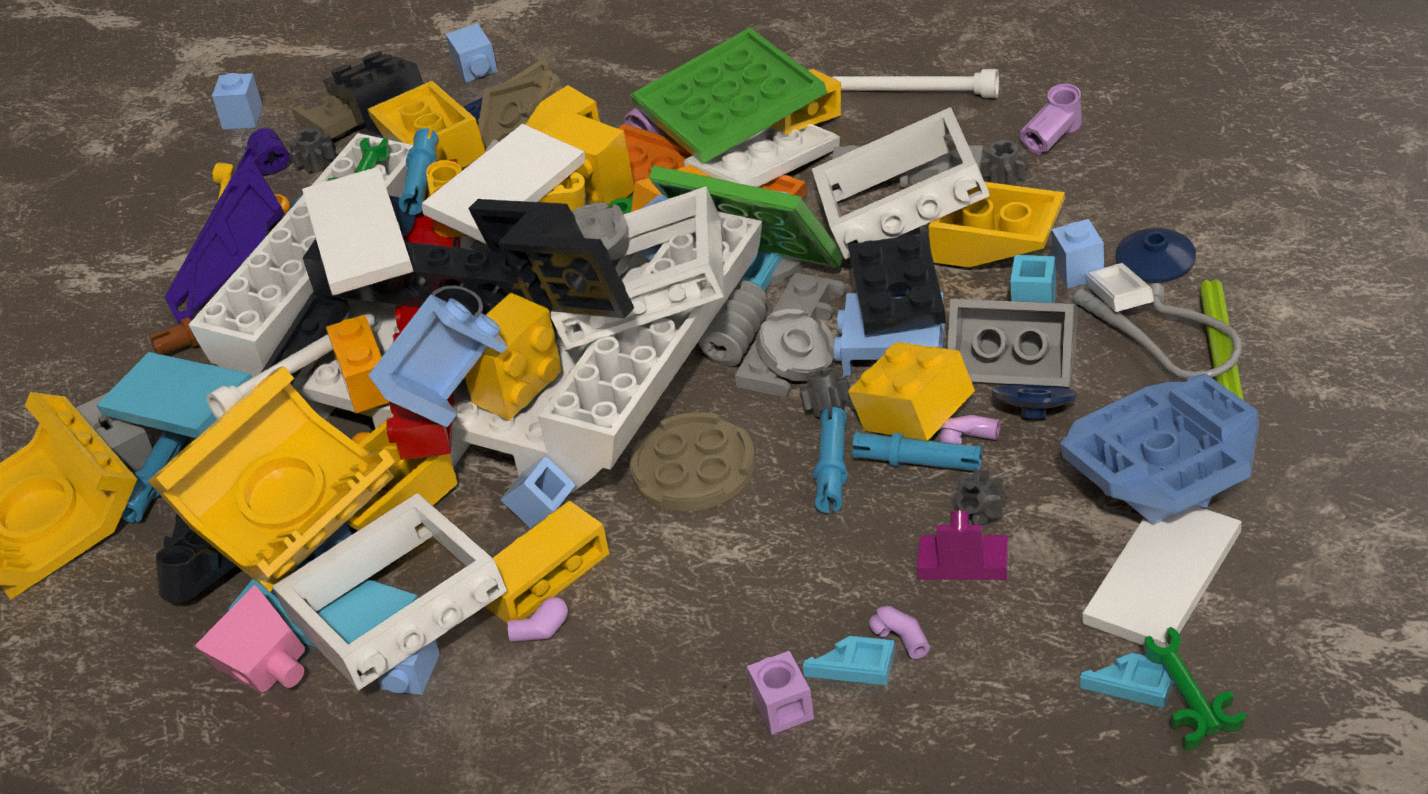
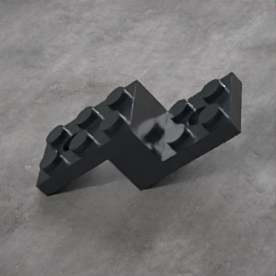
M381 51L363 57V63L357 66L344 65L332 70V76L324 79L323 82L328 93L348 100L361 134L384 138L369 116L367 109L421 86L424 82L416 63L394 57L391 54H382Z
M477 199L468 208L491 252L503 253L527 300L549 309L550 312L624 319L634 309L626 287L620 279L602 240L584 238L568 204Z
M920 227L895 238L869 240L858 243L856 239L848 243L849 258L846 260L853 293L857 294L865 335L946 323L945 308L927 233H921ZM897 294L907 295L903 298H892V296Z

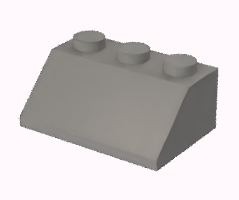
M950 299L947 349L960 350L972 382L1070 387L1076 350L1078 306L1064 303Z

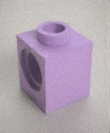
M790 651L773 657H767L760 662L747 666L752 697L771 735L814 719L810 688Z

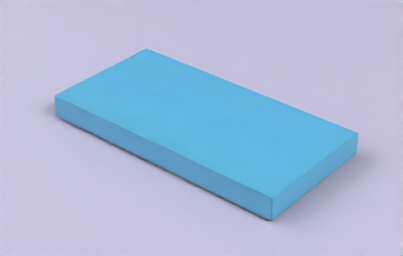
M148 352L96 407L106 417L197 438L217 420L208 406L207 395L221 386L229 387L232 385L238 387L253 377L250 373Z
M305 559L289 575H291L292 573H294L295 571H297L298 569L305 566L311 561ZM254 579L249 582L228 608L229 611L255 585L276 609L301 643L317 648L288 619L274 590L271 592L267 591ZM366 579L316 613L347 644H350L417 600L418 596Z

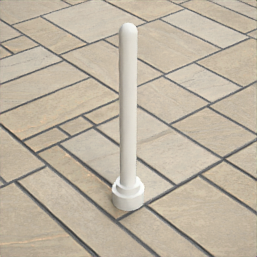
M982 69L981 73H975L974 76L832 77L841 82V91H974L975 95H981L982 98H998L999 94L998 69Z
M369 312L361 314L360 316L366 315L370 328L373 327L375 324L374 315ZM328 334L238 387L232 385L229 387L221 386L207 395V403L213 415L217 419L221 417L273 370L284 366L290 374H293L332 351Z

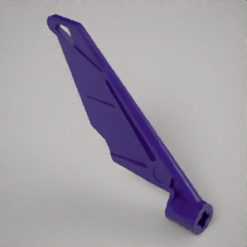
M258 129L250 135L247 147H244L245 153L165 295V300L178 324H181L180 320L189 317L190 320L195 318V312L227 282L265 239L269 228L284 215L279 202L262 175L282 171L290 160L288 150L272 129ZM188 297L187 311H178L177 307Z

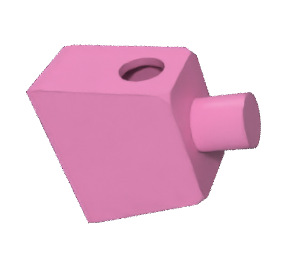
M255 585L195 645L214 668L259 693L267 692L277 680L286 688H291L298 684L304 675V667L297 662V659L304 653L305 646Z

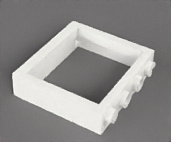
M951 107L812 168L829 226L845 259L849 258L848 243L857 239L858 243L869 240L895 238L990 196ZM950 133L952 138L945 141L943 136ZM957 149L963 162L962 164L841 217L837 205L838 201ZM839 183L840 188L833 191L832 185ZM978 186L979 191L968 195L967 190Z
M706 186L624 214L628 226L624 236L608 250L611 261L667 242L671 236L691 234L693 232H696L697 259L624 283L634 306V309L625 319L551 312V319L567 350L724 297L721 218ZM707 279L708 283L711 282L712 287L702 290L698 282ZM579 322L582 330L576 332V323Z
M418 493L272 586L288 619L358 691L507 592L494 559ZM432 536L467 566L350 644H347L316 613ZM357 670H359L363 675L359 676Z

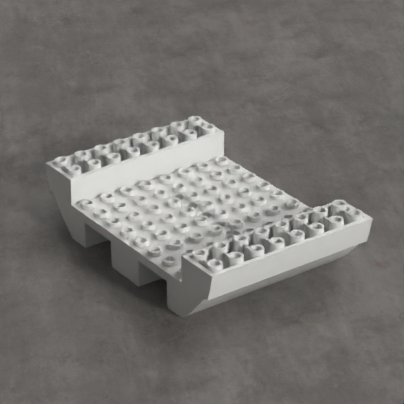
M357 133L311 186L327 182L328 178H341L353 174L362 158L361 140L369 138L371 147L378 146L383 138ZM388 140L391 152L390 157L385 161L376 163L375 167H380L388 194L400 198L408 169L406 157L413 145ZM304 195L189 323V327L211 363L217 364L222 368L250 373L252 377L260 374L313 292L302 258L316 237ZM718 212L721 218L723 298L607 337L599 338L598 340L568 350L559 333L554 331L563 371L511 420L508 421L472 404L464 377L454 390L453 409L457 415L453 419L450 458L453 468L471 444L512 454L518 476L541 458L547 456L576 484L570 493L592 479L602 468L611 470L757 256L762 221ZM696 232L671 236L669 241L663 243L651 261L641 253L636 252L620 275V279L623 283L697 259ZM462 236L461 248L469 249L475 239L470 236ZM707 279L698 282L702 290L712 287L711 282L708 283ZM346 299L350 310L343 320L358 317L365 312L374 315L375 324L371 327V330L383 357L393 344V334L399 333L395 318V307L401 305ZM578 322L576 323V332L581 331L582 328ZM332 350L318 359L298 391L309 406L325 420L336 407L355 412ZM389 403L359 412L360 414L372 417L375 429L386 421L387 418H393Z

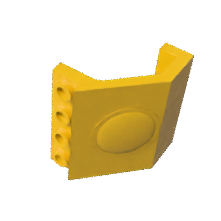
M284 366L268 374L148 480L190 529L269 592L273 590V585L286 578L394 478L388 468L395 460L386 449L383 448L373 452L366 451L318 415L290 384L294 377Z
M30 392L25 407L39 422L37 430L29 444L0 463V587L10 600L114 533L137 481L133 473L65 396Z

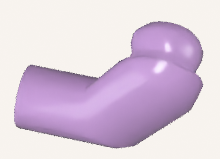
M975 415L949 418L939 429L941 430L939 442L961 444L962 435L997 440L1000 434L1001 421Z
M551 597L539 606L531 618L508 620L509 641L551 638L568 616V608L565 601L559 597Z
M892 606L880 607L877 609V614L870 617L869 626L875 634H879L880 637H886L891 631H894L900 636L911 658L918 659L924 657L929 652L930 645L915 618Z

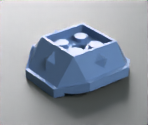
M1207 374L1188 377L1187 382H1165L1151 385L1076 420L1071 426L1068 436L1064 437L1060 443L1062 457L1099 486L1106 496L1124 500L1155 525L1193 505L1207 508L1213 495L1251 477L1259 429L1258 410Z

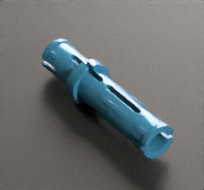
M428 128L419 129L415 133L413 147L410 148L406 157L408 169L402 195L399 199V207L405 212L408 203H410V215H416L422 211V202L425 200L427 191L426 170L430 164L437 161L435 150L439 138L436 132L432 131L430 139H428Z
M832 407V419L830 420L828 408L824 409L820 415L819 459L814 467L813 477L817 484L815 506L824 513H830L831 500H833L834 512L841 509L843 503L842 485L847 480V470L844 465L847 414L838 407Z
M163 430L159 440L145 460L143 467L140 471H136L133 474L137 481L121 518L131 523H134L135 520L136 522L142 520L150 502L160 495L148 480L180 452L190 436Z
M856 431L853 439V446H856V449H852L853 458L889 461L890 466L898 467L901 463L967 471L981 469L982 458H980V455L983 454V447L981 445L972 446L923 441L920 439L904 438L903 433L896 432L892 436Z

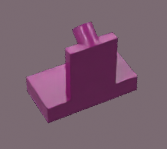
M951 511L950 525H937L936 535L919 536L918 580H1007L1008 535H983L982 525H969L968 511Z

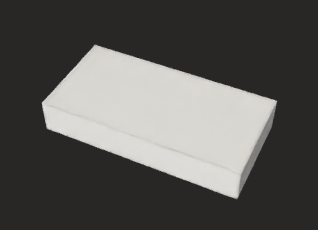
M1123 263L1094 270L1086 274L1088 287L1115 312L1154 302L1152 288Z

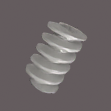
M740 280L698 341L702 352L710 360L726 367L735 366L740 363L749 343L752 342L755 333L760 328L761 322L764 321L767 315L765 291L750 281Z

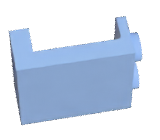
M941 292V296H942V300H943V304H944L943 292ZM847 293L845 310H838V333L842 334V336L835 337L834 358L835 361H842L843 375L852 376L854 360H879L885 354L887 348L896 342L943 348L945 323L865 335L856 293ZM897 294L892 296V298H903L907 295Z
M430 294L370 372L369 377L386 400L448 427L457 415L447 401L448 397L487 347L503 353L508 345L498 334L501 330L499 325L488 316L480 314L478 317H475L457 300L450 298L446 302Z

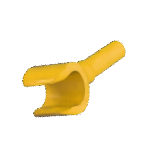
M216 163L214 166L213 180L221 186L218 200L234 173L233 164Z

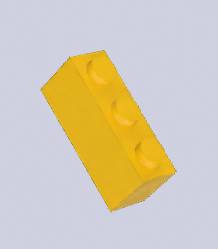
M570 500L493 557L507 592L485 607L507 624L508 620L526 619L546 599L556 596L610 554L604 525Z

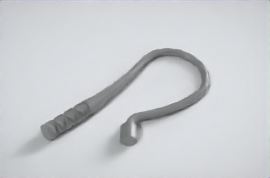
M1158 283L1150 285L1154 302L1149 304L1161 313L1193 319L1227 334L1233 342V352L1227 361L1208 371L1193 372L1182 370L1174 365L1160 348L1119 311L1115 312L1105 302L1103 303L1102 300L1094 297L1084 289H1079L1073 297L1074 303L1085 308L1108 324L1122 330L1139 342L1169 372L1179 378L1188 379V377L1207 374L1211 378L1216 377L1236 365L1242 353V340L1235 329L1211 316L1162 304L1164 302V287Z

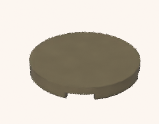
M706 412L684 413L660 421V427L650 432L642 440L636 441L630 454L629 465L632 481L639 494L650 503L673 511H699L715 507L730 500L747 485L755 468L754 448L748 432L742 427L738 428L732 423L721 420L718 414Z

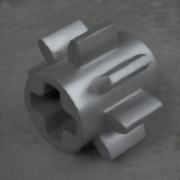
M315 128L300 131L295 136V142L289 143L294 167L302 165L303 169L309 173L323 171L328 167L329 159L335 158L330 135L325 134L322 136L321 132Z
M996 141L991 144L989 149L983 150V159L980 160L981 175H990L991 183L1015 185L1019 178H1025V168H1028L1027 152H1018L1017 144L1012 141Z
M831 367L816 369L806 375L807 384L799 386L805 410L813 408L816 417H820L822 411L826 408L830 411L829 417L832 416V407L845 410L843 401L851 400L848 393L850 387L846 375L838 376L836 369Z
M975 470L973 477L962 476L958 478L961 485L957 489L956 494L952 495V498L956 500L959 511H968L969 517L973 515L974 525L987 524L989 517H1003L1001 509L1005 501L1010 500V496L1006 495L1002 486L1004 481L1002 477L989 479L988 470Z

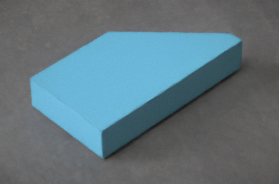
M848 636L834 644L835 649L817 659L810 657L803 663L804 677L887 685L895 655L894 640Z
M1129 653L1115 659V664L1096 672L1090 669L1084 671L1080 676V688L1160 708H1165L1174 684L1163 664L1152 662L1145 655Z

